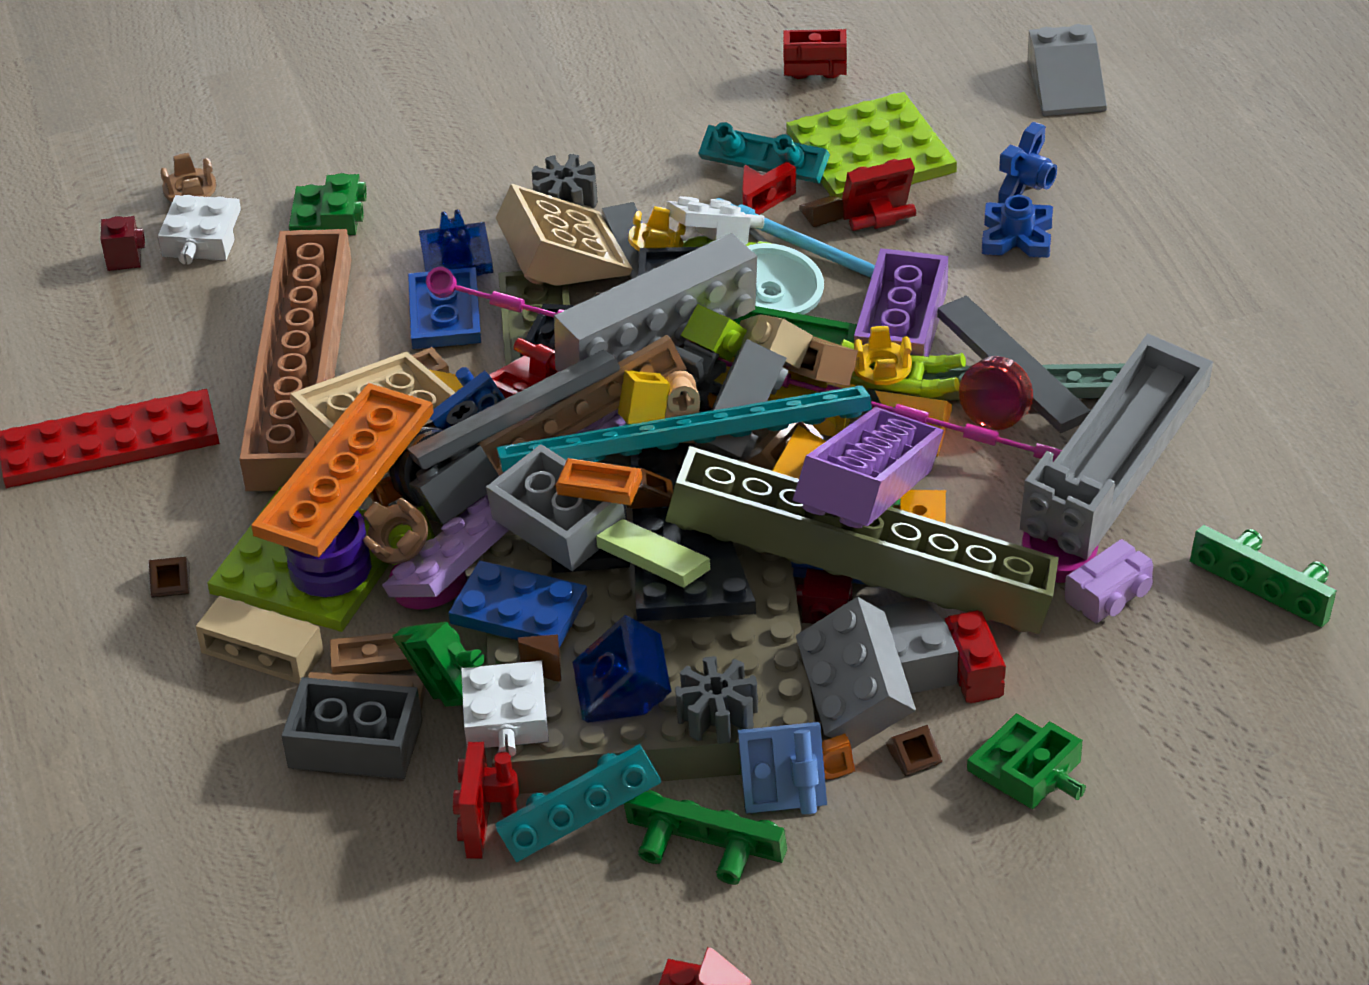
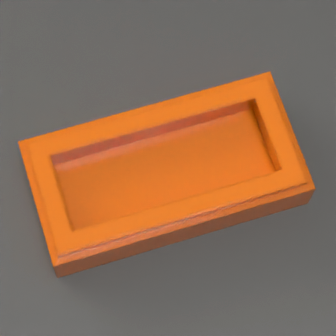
M567 458L555 486L557 495L631 505L641 483L642 472L640 468Z

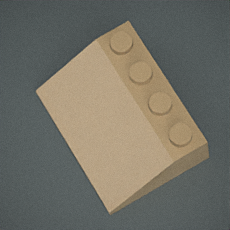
M510 185L496 220L527 280L538 285H542L545 282L558 286L631 274L633 268L599 211L518 185Z
M406 351L290 393V400L316 444H318L368 383L432 402L433 409L453 395L455 391ZM429 419L423 427L435 426Z

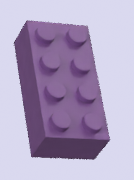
M880 248L855 330L854 343L855 340L859 339L862 345L867 344L871 327L888 326L891 342L901 346L902 338L907 336L911 342L912 351L910 355L929 357L939 322L937 317L938 307L944 304L948 289V256Z

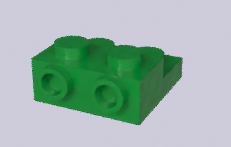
M338 173L327 175L325 185L309 184L296 186L289 231L347 229L348 235H356L358 222H363L364 219L362 202L367 199L366 182H360L359 174Z

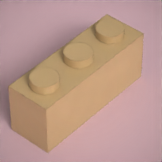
M222 596L215 600L196 625L201 653L298 684L302 677L306 678L309 675V672L312 671L324 654L319 626Z

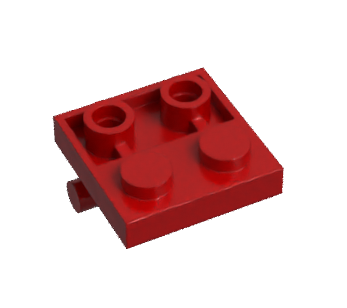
M911 157L902 160L892 159L884 164L868 168L864 166L858 167L851 172H847L842 196L843 219H849L852 231L872 226L874 229L895 225L898 220L916 216L915 205L913 203L907 204L915 171Z
M518 338L513 348L516 352L525 356L489 375L506 399L558 373L555 369V350L543 344L535 345L522 338Z
M468 742L466 758H459L457 775L458 783H462L461 790L455 789L453 793V814L460 815L457 820V841L464 842L465 854L468 859H483L491 802H500L501 814L505 818L517 812L516 799L519 796L517 773L512 769L511 755L504 751L497 753L494 757L495 767H488L484 742Z

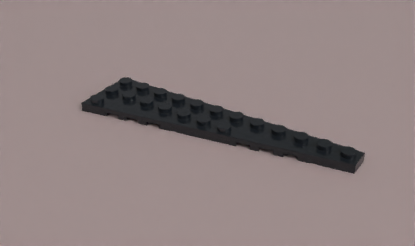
M679 443V446L673 449L645 448L642 449L641 453L631 456V467L643 468L671 480L672 490L674 491L690 446H695L694 444ZM669 507L632 509L634 524L710 558V570L686 587H681L634 565L637 622L756 614V601L732 541H720L712 535L696 530H683L673 523L666 522Z

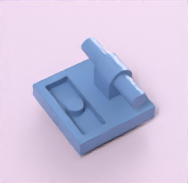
M819 722L737 730L746 814L800 808L801 814H813L817 812V806L827 805L821 727Z

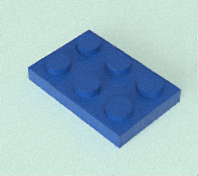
M476 267L450 270L456 278L458 286L478 291ZM429 272L408 273L412 349L482 343L478 296L455 290L450 296L439 298L434 296L426 285V277Z
M479 560L448 612L449 621L453 625L518 640L519 637L558 634L560 648L588 597L587 586Z

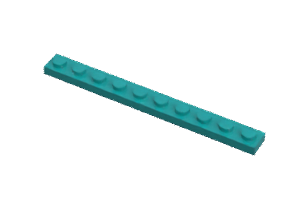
M861 385L497 447V453L502 473L515 465L540 444L565 460L570 458L597 462L603 460L606 457L605 455L620 453L623 456H632L641 453L642 449L657 447L658 449L666 450L676 448L681 442L692 440L695 443H708L714 441L716 436L730 434L733 437H744L752 434V430L767 428L770 431H779L788 428L789 424L793 423L820 424L828 417L855 418L860 416L863 411L872 410L871 398Z

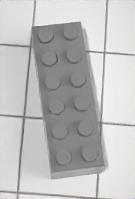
M730 233L554 315L555 369L560 372L601 350L610 353L620 362L665 335L672 339L675 346H680L686 341L681 334L697 304L724 315L731 320L755 310L757 255L733 233Z

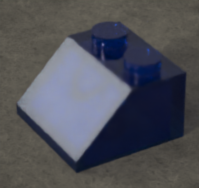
M627 615L618 620L572 661L581 717L587 723L645 715L672 692L661 634Z

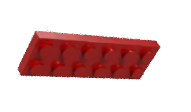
M202 389L0 431V462L5 488L213 446L220 444L208 390Z

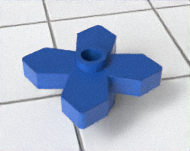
M1032 122L1024 130L1018 147L1010 144L1000 154L999 171L1007 173L999 190L998 203H1005L1006 199L1010 196L1022 195L1025 186L1036 190L1042 188L1047 190L1053 185L1057 175V165L1053 164L1051 159L1038 155L1045 142L1046 126Z
M1024 195L1010 196L1006 199L1005 203H986L984 225L989 227V229L983 231L982 254L1003 255L1012 248L1019 247L1029 257L1048 258L1050 256L1051 234L1046 231L1052 228L1053 206L1034 205L1032 200Z

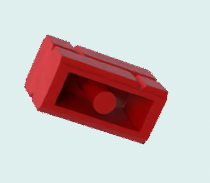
M846 29L783 30L784 76L803 79L810 75H823L826 78L847 75Z
M976 610L944 618V622L947 624L958 650L957 682L961 687L966 703L971 704L1003 696L1006 665L982 611Z

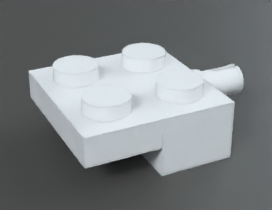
M175 195L158 234L162 257L178 258L183 264H186L187 261V265L191 264L193 259L227 260L235 240L233 227L241 210L239 199Z
M679 197L678 202L667 201L666 209L670 210L671 218L684 226L696 227L698 232L713 241L733 233L741 242L748 244L749 229H762L764 226L763 215H751L740 212V207L730 205L731 202L726 200L711 199L710 204L698 203L699 199Z
M542 661L461 668L466 745L468 742H484L485 748L499 747L498 753L506 752V746H508L509 754L512 757L516 754L515 745L549 742Z

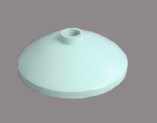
M762 243L747 246L757 255L755 306L804 315L818 305L823 294L824 279L818 266L809 257L795 249L778 244Z

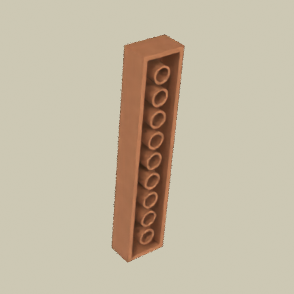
M347 229L279 232L239 458L245 491H277L279 487L285 485L317 446L291 402L290 393L335 377L352 261Z

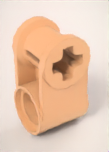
M681 370L669 374L666 377V380L670 383L665 418L699 413L700 396L694 377L690 373ZM692 440V441H687V442H681V443H688V444H697V443L694 442V440Z

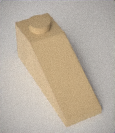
M760 314L741 320L739 325L747 330L742 345L748 339L786 357L787 359L783 366L800 369L813 335L783 318Z

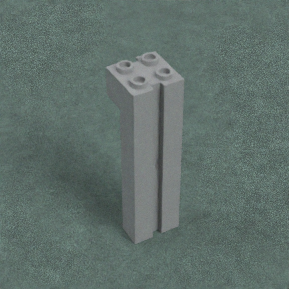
M1147 333L1053 462L1054 454L1046 451L1026 478L1020 530L1044 541H1047L1049 537L1056 539L1063 551L1087 560L1209 387L1213 361Z

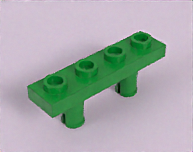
M1206 525L1196 530L1189 562L1321 628L1329 622L1337 590L1324 584L1328 580L1326 577L1329 576V571L1323 563L1313 561L1302 572H1299L1258 552L1262 547L1263 539L1253 529H1246L1236 539H1232Z
M647 790L623 804L628 823L648 828L639 847L638 855L642 860L651 864L661 863L671 835H676L725 848L716 870V876L724 883L737 885L740 882L749 855L782 863L787 852L785 829L768 820L755 821L740 817L729 810H712L701 807L691 800L678 801L662 797L659 793L652 790Z

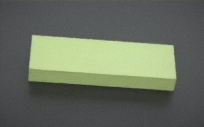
M621 519L596 536L598 548L681 587H686L710 570V558L625 519Z

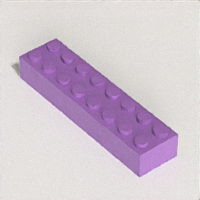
M874 407L806 455L793 501L803 504L802 508L813 514L825 515V512L836 515L840 517L839 521L850 527L862 528L863 525L869 526L932 471L944 430Z

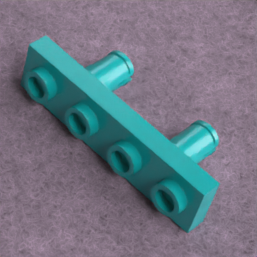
M727 122L719 123L717 126L708 125L698 152L701 159L742 168L747 165L753 170L766 173L787 161L796 167V179L818 184L821 182L830 156L827 149L795 143L786 134L779 135L776 138L733 130L731 124Z
M641 744L618 756L613 753H607L599 758L595 769L547 795L543 793L530 795L526 800V807L495 823L496 830L517 863L661 783V780Z

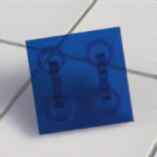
M457 209L454 211L453 218H448L447 212H441L439 228L419 230L425 272H430L436 267H445L448 270L476 267L477 276L494 273L485 222L465 224L461 211Z

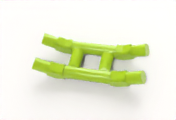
M845 339L842 340L840 345L854 349V343ZM963 353L948 356L929 355V357L910 355L912 367L908 379H903L890 385H875L862 380L853 371L850 384L862 385L865 390L876 389L917 394L920 397L926 398L939 397L945 393L959 391L960 383L958 378L922 380L924 371L934 374L949 372L951 369L965 367L966 359Z

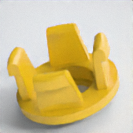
M654 206L648 222L640 224L642 213L640 211L635 213L633 217V224L635 226L629 230L628 241L634 249L640 252V248L683 247L681 235L684 236L686 226L679 223L676 232L670 229L669 209Z
M875 326L870 329L867 344L862 346L861 340H855L854 350H857L858 353L854 372L862 380L875 385H890L902 381L909 375L912 367L910 356L912 349L910 339L907 336L902 338L900 346L891 342L888 326ZM876 362L874 370H872L869 366Z

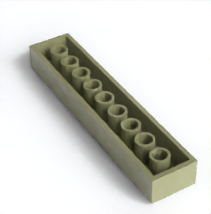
M689 447L675 484L666 522L673 523L683 530H696L712 535L720 541H732L749 546L756 552H768L782 556L796 564L815 566L824 569L832 575H844L858 579L868 586H881L891 589L908 598L917 597L934 602L944 609H957L963 612L979 610L982 611L986 621L1000 622L1020 632L1029 631L1040 634L1054 594L1059 557L894 507H889L869 526L863 525L862 528L850 527L839 521L840 517L827 512H825V515L813 514L805 511L802 508L803 504L793 501L799 480L797 478L695 447Z

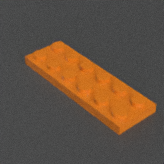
M368 383L252 523L253 536L319 558L433 415L432 402Z

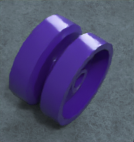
M358 510L319 558L284 546L290 579L297 589L311 596L332 597L343 595L356 589L367 579L372 568L369 548L363 542L367 534L364 518Z

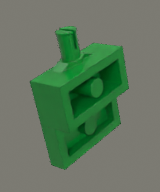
M448 622L402 627L392 637L433 699H440L445 707L463 705L461 668L481 666L484 663V654L479 655L482 651L479 649L465 650L460 643L459 634L454 628L449 626Z
M1016 713L967 759L968 772L1032 810L1049 793L1059 789L1075 800H1079L1086 790V785L1068 776L1081 762L1083 740L1050 721L1041 728Z

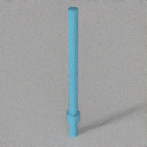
M743 204L737 206L741 208L740 212L758 215L754 209ZM764 217V226L759 230L869 278L872 277L874 264Z

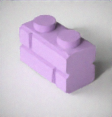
M1123 539L1117 541L1066 576V603L1077 611L1081 610L1083 615L1095 624L1108 615L1116 616L1122 611L1125 603L1135 596L1143 597L1150 590L1153 583L1152 559L1140 551L1136 552L1135 548Z

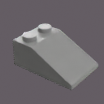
M1076 24L1070 27H1043L1029 30L1027 62L1043 116L1106 111L1107 104L1098 46L1092 26Z
M915 599L877 607L886 614L910 693L957 684V647L947 624L926 600Z

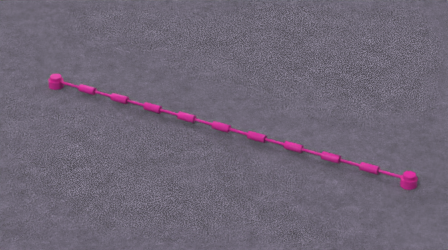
M445 267L432 269L426 277L428 289L434 296L439 298H446L457 290L489 299L490 305L519 313L525 309L554 318V315L564 311L559 309L555 313L524 304V299L496 291H493L490 295L458 286L454 275ZM720 357L718 358V360L725 362L726 366H732L733 362L723 360ZM787 373L782 387L788 388L789 384L817 392L843 389L829 384L826 388L794 380L791 379V374ZM871 401V407H878L925 424L928 422L963 432L964 438L992 446L999 442L1034 452L1033 457L1041 459L1045 452L1049 451L1054 454V462L1062 451L1061 449L1040 443L1033 447L998 437L999 432L968 423L965 427L933 419L929 417V412L897 404L894 408Z

